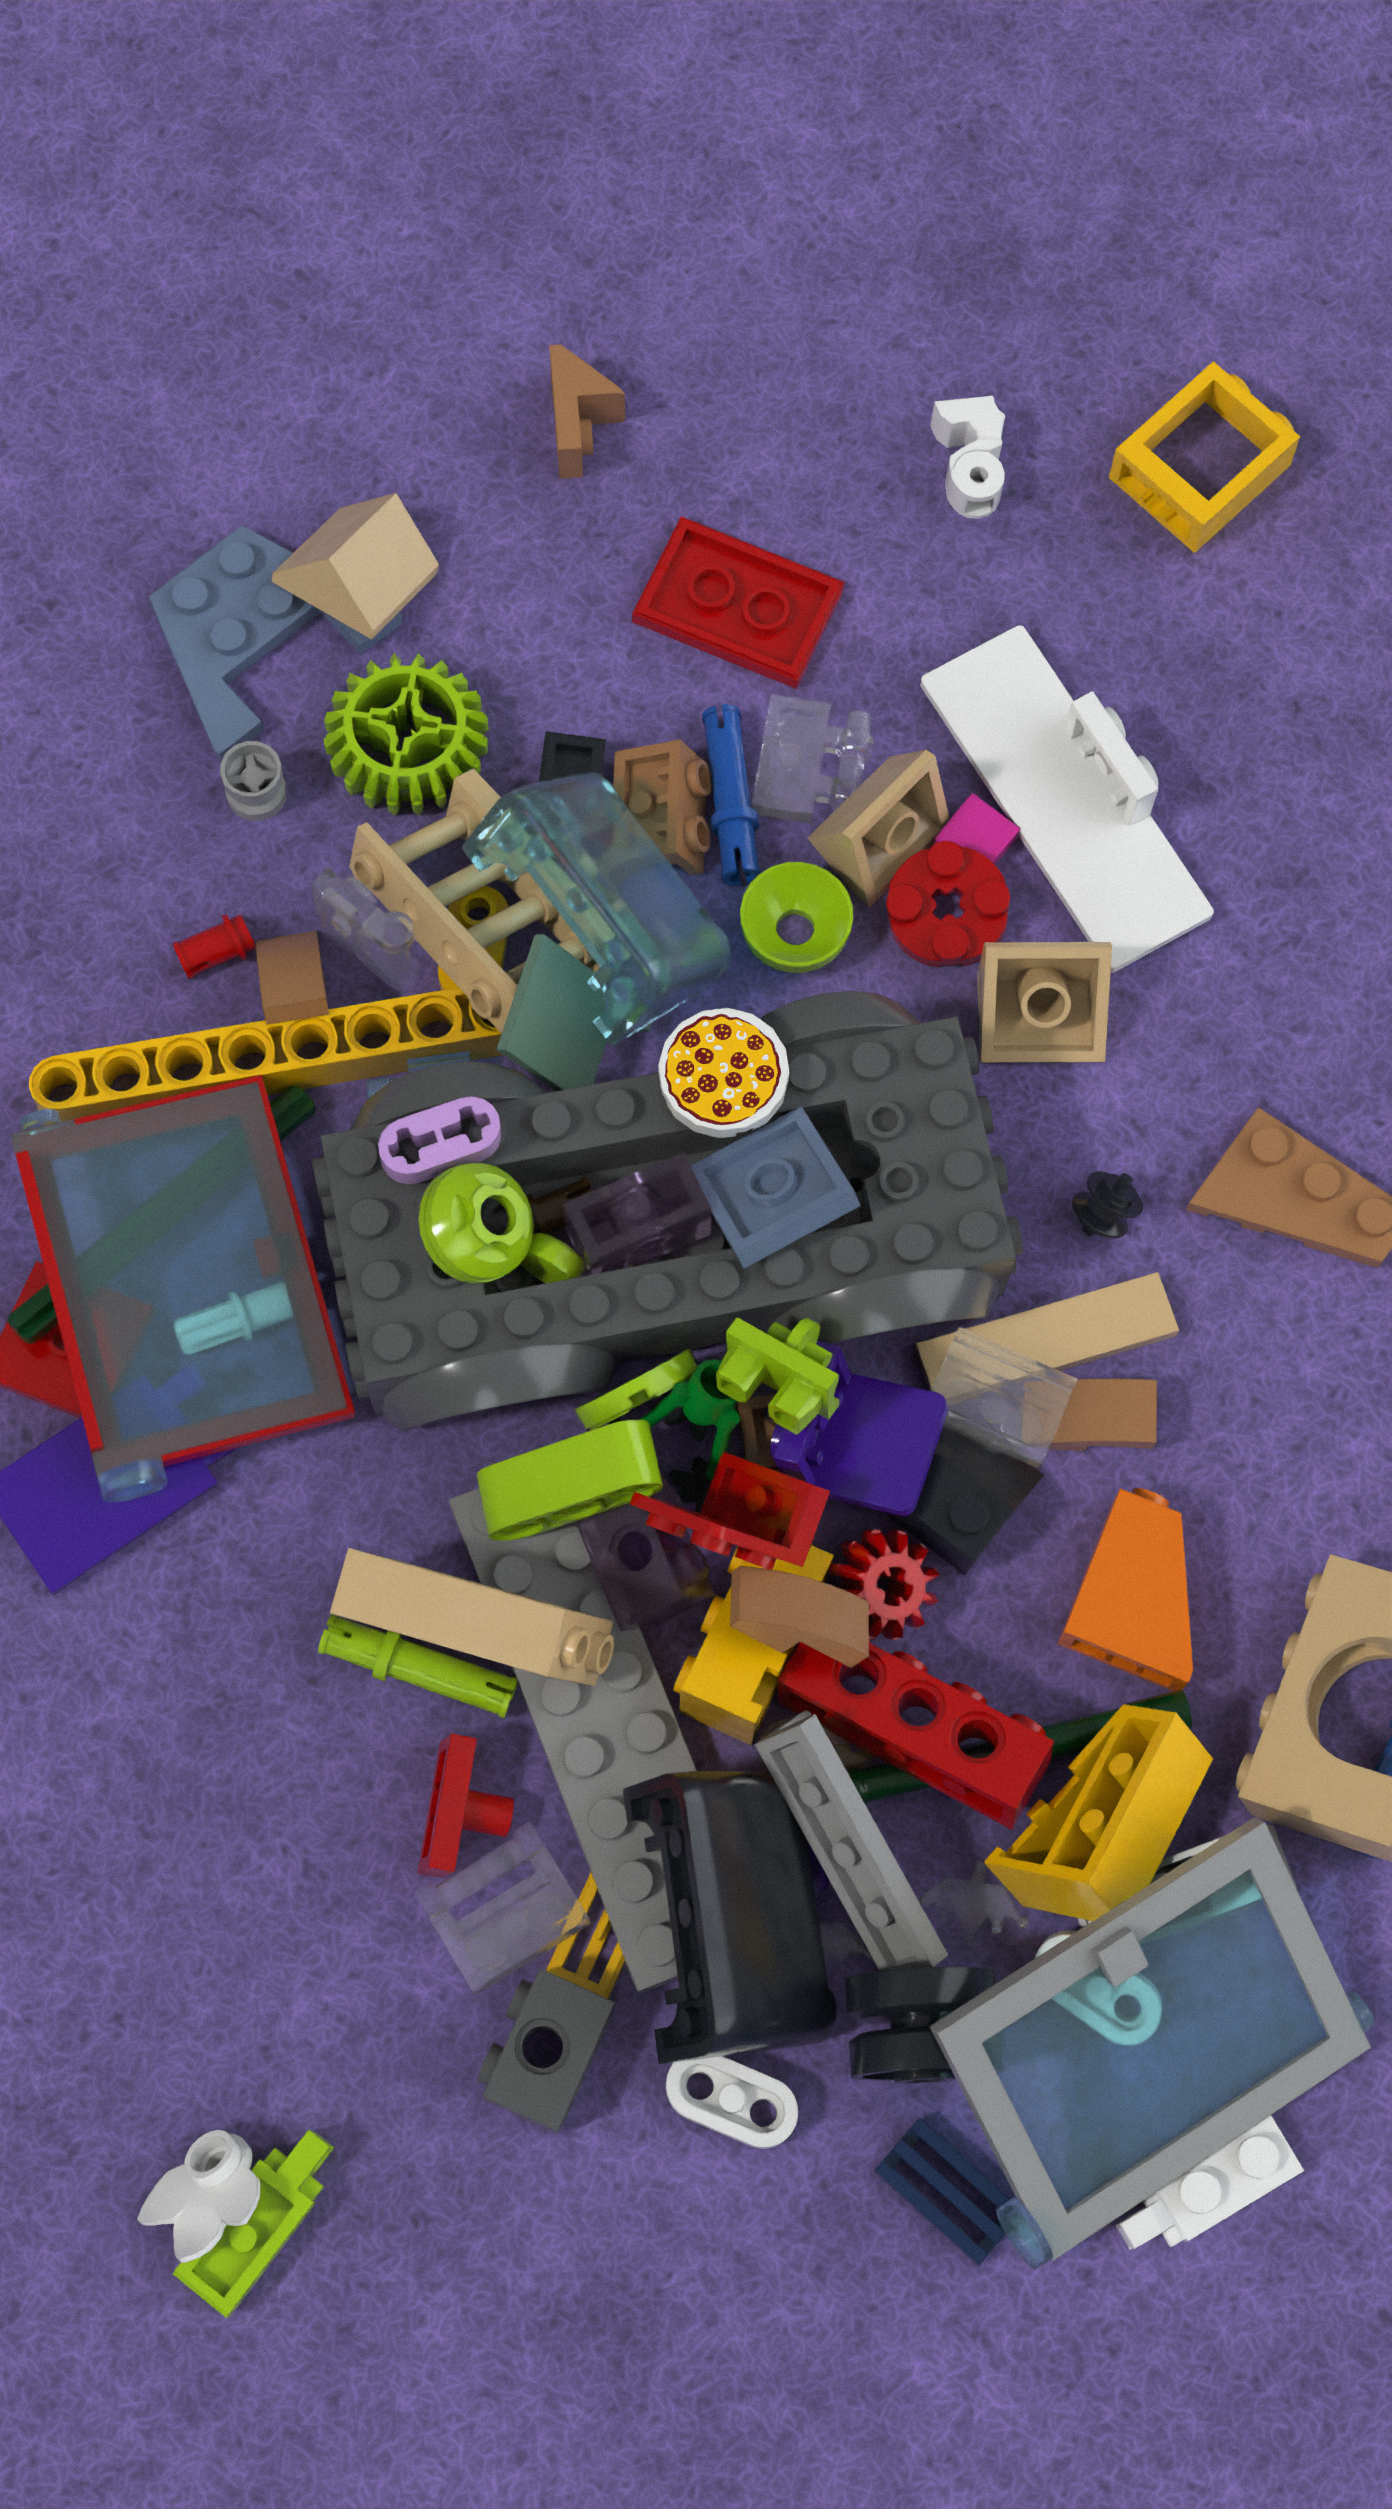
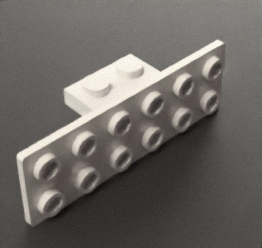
M1018 625L922 676L920 683L922 690L1007 819L1020 828L1019 837L1088 942H1111V973L1122 969L1212 918L1214 913L1212 906L1150 815L1158 792V778L1154 768L1144 756L1140 755L1137 757L1125 740L1126 733L1121 719L1111 707L1104 708L1093 691L1073 701L1023 626Z

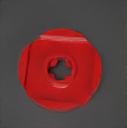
M953 841L937 842L931 848L921 850L909 857L898 868L890 882L886 911L892 936L907 955L924 965L941 968V965L954 966L961 964V967L975 964L981 960L985 942H1000L1004 936L1010 905V893L1000 870L986 856L971 848L961 847ZM941 894L947 897L955 894L961 898L959 908L964 913L957 919L950 914L939 919L934 915L937 909V903L934 899Z

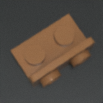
M681 739L615 751L610 864L621 873L671 864H678L689 875L703 874L704 852H707L710 847V832L705 816L706 796L710 794L712 789L711 773L707 763Z

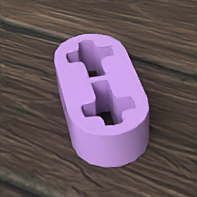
M471 1096L459 1098L398 1119L389 1124L381 1133L378 1147L382 1167L393 1180L409 1185L435 1178L443 1171L461 1164L482 1162L491 1157L500 1145L502 1135L499 1114L494 1106L486 1100ZM473 1117L476 1125L488 1124L481 1129L482 1140L470 1143L466 1134L444 1139L461 1132V1120ZM410 1138L415 1147L436 1141V1143L418 1150L419 1161L414 1164H407L403 1156L392 1158V1156L400 1152L399 1141Z

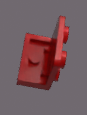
M724 1452L718 1462L700 1513L635 1491L629 1504L649 1512L645 1524L681 1538L684 1537L688 1527L693 1529L690 1543L729 1556L731 1547L734 1544L738 1546L735 1554L736 1558L773 1570L777 1559L801 1567L804 1566L830 1491Z

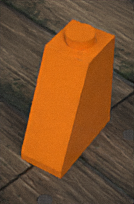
M1120 1488L1111 1504L1057 1644L1173 1692L1183 1690L1189 1683L1192 1675L1193 1661L1182 1513L1168 1508L1169 1501L1155 1492L1142 1488H1133L1132 1492H1128Z

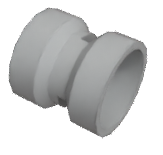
M245 741L236 744L225 753L221 761L220 775L230 808L237 816L248 821H263L276 815L282 809L287 798L286 782L283 777V769L278 754L269 745L259 741Z

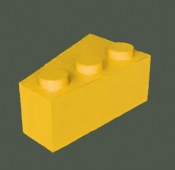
M811 1545L803 1567L777 1559L773 1570L796 1574L825 1583L834 1555ZM737 1546L727 1572L732 1574V1571L739 1566L763 1567L736 1558ZM730 1587L725 1599L718 1595L714 1597L700 1629L701 1632L707 1634L697 1657L690 1654L687 1656L673 1691L680 1694V1714L752 1746L778 1688L777 1680L791 1659L797 1644L781 1653L730 1627Z
M1123 1704L1068 1766L1074 1774L1048 1805L1039 1799L1026 1813L1032 1823L1006 1852L997 1846L984 1863L1022 1906L1094 1921L1150 1885L1213 1758L1176 1712Z

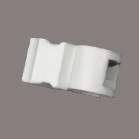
M993 396L934 402L930 427L936 440L947 448L965 445L949 458L945 489L951 506L958 514L967 518L980 519L994 512L1000 502L1005 472L999 461L1002 447L1001 436L1005 414L998 410Z

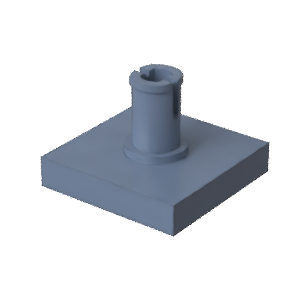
M802 1106L687 1167L695 1186L743 1269L860 1207L852 1186Z

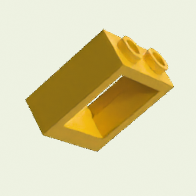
M1213 361L1116 448L1109 478L1195 553L1291 465L1300 436L1294 431L1293 426L1285 416L1279 412L1270 411L1255 398L1241 378L1234 374L1226 373ZM1205 402L1262 451L1209 501L1151 451Z

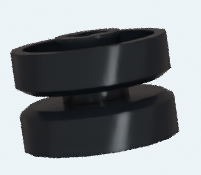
M977 1967L911 1968L878 1971L845 1978L847 2016L860 2023L890 2024V2029L860 2033L849 2041L851 2079L871 2081L894 2080L898 2084L935 2083L956 2080L930 2026L995 1985L994 1970ZM999 2033L982 2043L996 2072L1001 2070Z

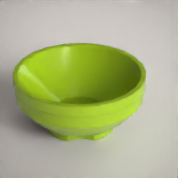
M785 862L772 866L760 873L749 884L743 895L740 907L742 933L752 953L764 964L776 970L789 973L810 972L820 969L833 961L845 946L853 924V905L848 891L841 881L828 870L805 862ZM788 915H801L810 921L814 932L807 942L800 945H792L784 942L779 937L776 931L777 925Z
M469 1163L447 1169L432 1180L425 1190L420 1203L419 1227L425 1249L441 1270L458 1281L477 1284L487 1283L504 1277L520 1265L529 1251L534 1224L527 1196L520 1185L508 1173L496 1166L485 1163ZM486 1198L499 1201L506 1210L508 1222L506 1230L502 1235L489 1232L482 1223L480 1212L482 1203Z

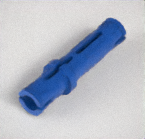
M722 704L724 728H721L720 720H718L716 706H712L702 713L715 812L710 818L712 833L719 837L722 863L721 876L724 884L741 886L739 863L742 862V869L746 875L747 885H749L761 873L754 834L760 826L759 817L756 809L751 808L740 722L741 710L734 705Z

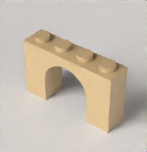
M1330 1554L1323 1574L1316 1573L1309 1583L1305 1598V1608L1308 1610L1301 1632H1293L1287 1641L1282 1659L1283 1669L1286 1670L1278 1692L1269 1693L1265 1699L1259 1719V1726L1263 1731L1255 1752L1247 1753L1240 1764L1236 1788L1240 1791L1238 1794L1239 1799L1250 1814L1255 1817L1392 1862V1777L1345 1762L1333 1756L1322 1746L1318 1730V1719L1322 1702L1330 1687L1338 1678L1362 1663L1379 1659H1392V1572Z

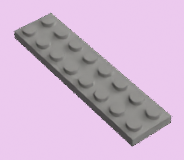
M479 1488L449 1499L451 1511L480 1584L614 1621L610 1632L614 1639L612 1658L606 1671L598 1675L596 1686L546 1677L516 1667H512L515 1677L518 1679L521 1693L637 1994L639 1995L677 1980L661 1851L646 1852L644 1838L654 1834L645 1822L627 1823L623 1789L666 1773L697 1770L597 1519L593 1515L530 1537L511 1541H492L488 1537Z

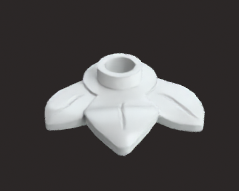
M223 2130L210 2131L199 2137L192 2144L186 2154L184 2164L166 2172L147 2197L138 2215V2221L142 2225L147 2226L174 2224V2253L181 2263L192 2261L211 2251L221 2239L226 2224L231 2226L244 2225L252 2216L260 2198V2181L250 2170L253 2157L250 2146L242 2137L236 2134H228Z

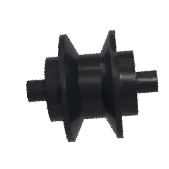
M1096 1171L1089 1175L1087 1178L1089 1192H1079L1072 1199L1073 1210L1084 1226L1082 1230L1086 1235L1093 1236V1234L1117 1239L1127 1233L1128 1223L1126 1218H1136L1143 1211V1203L1131 1184L1133 1182L1131 1176L1126 1173L1119 1176L1102 1171Z

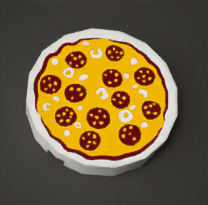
M731 1008L701 1011L677 1026L664 1043L658 1064V1074L661 1092L666 1099L668 1108L677 1120L694 1132L716 1138L734 1137L737 1133L746 1132L751 1128L754 1131L772 1118L784 1100L789 1081V1066L786 1049L772 1027L751 1013Z

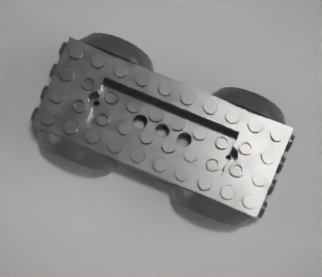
M859 991L814 995L790 1002L760 1018V1020L774 1029L784 1045L789 1066V1081L783 1103L772 1118L763 1126L802 1106L852 1186L860 1207L745 1269L740 1264L719 1225L713 1219L687 1167L754 1132L753 1128L746 1132L737 1133L734 1137L716 1138L694 1132L677 1120L668 1108L666 1099L661 1092L658 1072L546 1093L537 1083L520 1071L499 1064L469 1061L440 1064L411 1072L383 1086L365 1101L349 1130L320 1135L324 1157L312 1160L318 1194L322 1201L325 1218L335 1216L333 1219L323 1220L336 1278L344 1276L347 1278L335 1281V1289L347 1338H358L356 1342L346 1343L351 1376L355 1383L358 1400L370 1397L375 1417L384 1416L399 1430L408 1431L418 1429L419 1426L433 1421L475 1411L562 1395L607 1391L617 1363L684 1351L689 1348L695 1349L726 1343V1331L736 1317L766 1334L774 1322H778L793 1330L803 1318H810L819 1323L821 1327L817 1341L830 1344L937 1322L973 1318L972 1321L987 1319L996 1297L1004 1296L1010 1275L1016 1273L1015 1255L1023 1253V1242L1016 1216L1006 1217L1001 1194L1008 1193L1007 1173L1001 1155L991 1156L986 1134H991L994 1131L993 1117L987 1096L977 1097L972 1075L979 1074V1060L973 1037H962L958 1016L922 1023L899 1002L880 994ZM473 1096L482 1098L492 1104L499 1114L502 1137L495 1153L479 1163L496 1166L505 1171L520 1185L525 1195L531 1194L534 1199L577 1182L582 1177L586 1176L591 1183L590 1190L594 1189L602 1215L591 1217L549 1234L571 1247L582 1258L585 1270L581 1277L544 1283L530 1274L521 1264L504 1277L487 1283L471 1284L458 1281L446 1274L434 1263L426 1251L420 1235V1203L425 1190L434 1178L408 1185L396 1182L389 1177L382 1167L378 1143L381 1133L389 1124L398 1119L459 1098ZM473 1117L461 1120L462 1131L444 1139L466 1134L470 1143L482 1140L481 1129L488 1124L476 1125ZM410 1138L399 1141L400 1152L392 1156V1158L403 1156L407 1164H414L419 1161L418 1150L434 1144L436 1141L415 1147ZM486 1198L482 1203L480 1212L482 1223L489 1232L502 1235L506 1230L508 1222L506 1210L499 1201ZM668 1210L677 1213L685 1223L683 1231L671 1239H662L655 1236L650 1231L648 1222L657 1212ZM596 1218H611L620 1225L623 1235L620 1243L615 1248L608 1251H598L590 1247L584 1237L585 1229Z

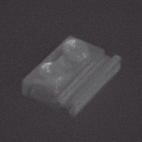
M959 1327L931 1391L942 1394L948 1404V1413L943 1427L1040 1468L1078 1379Z

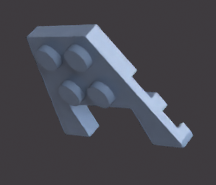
M240 526L149 596L152 609L191 696L192 703L208 736L212 750L220 762L225 753L234 745L251 741L264 731L262 721L227 684L320 613L323 614L361 655L402 624L401 612H399L371 640L271 582L272 573L293 552L244 526Z

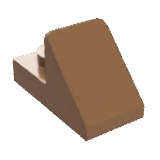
M561 344L549 345L559 479L583 477L582 456L593 455L591 424L624 422L625 394L616 384Z

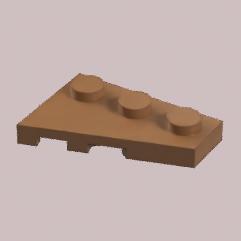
M1259 1107L1186 1208L1188 1211L1204 1216L1212 1214L1241 1223V1227L1260 1233L1268 1231L1303 1242L1306 1247L1379 1268L1392 1249V1196Z

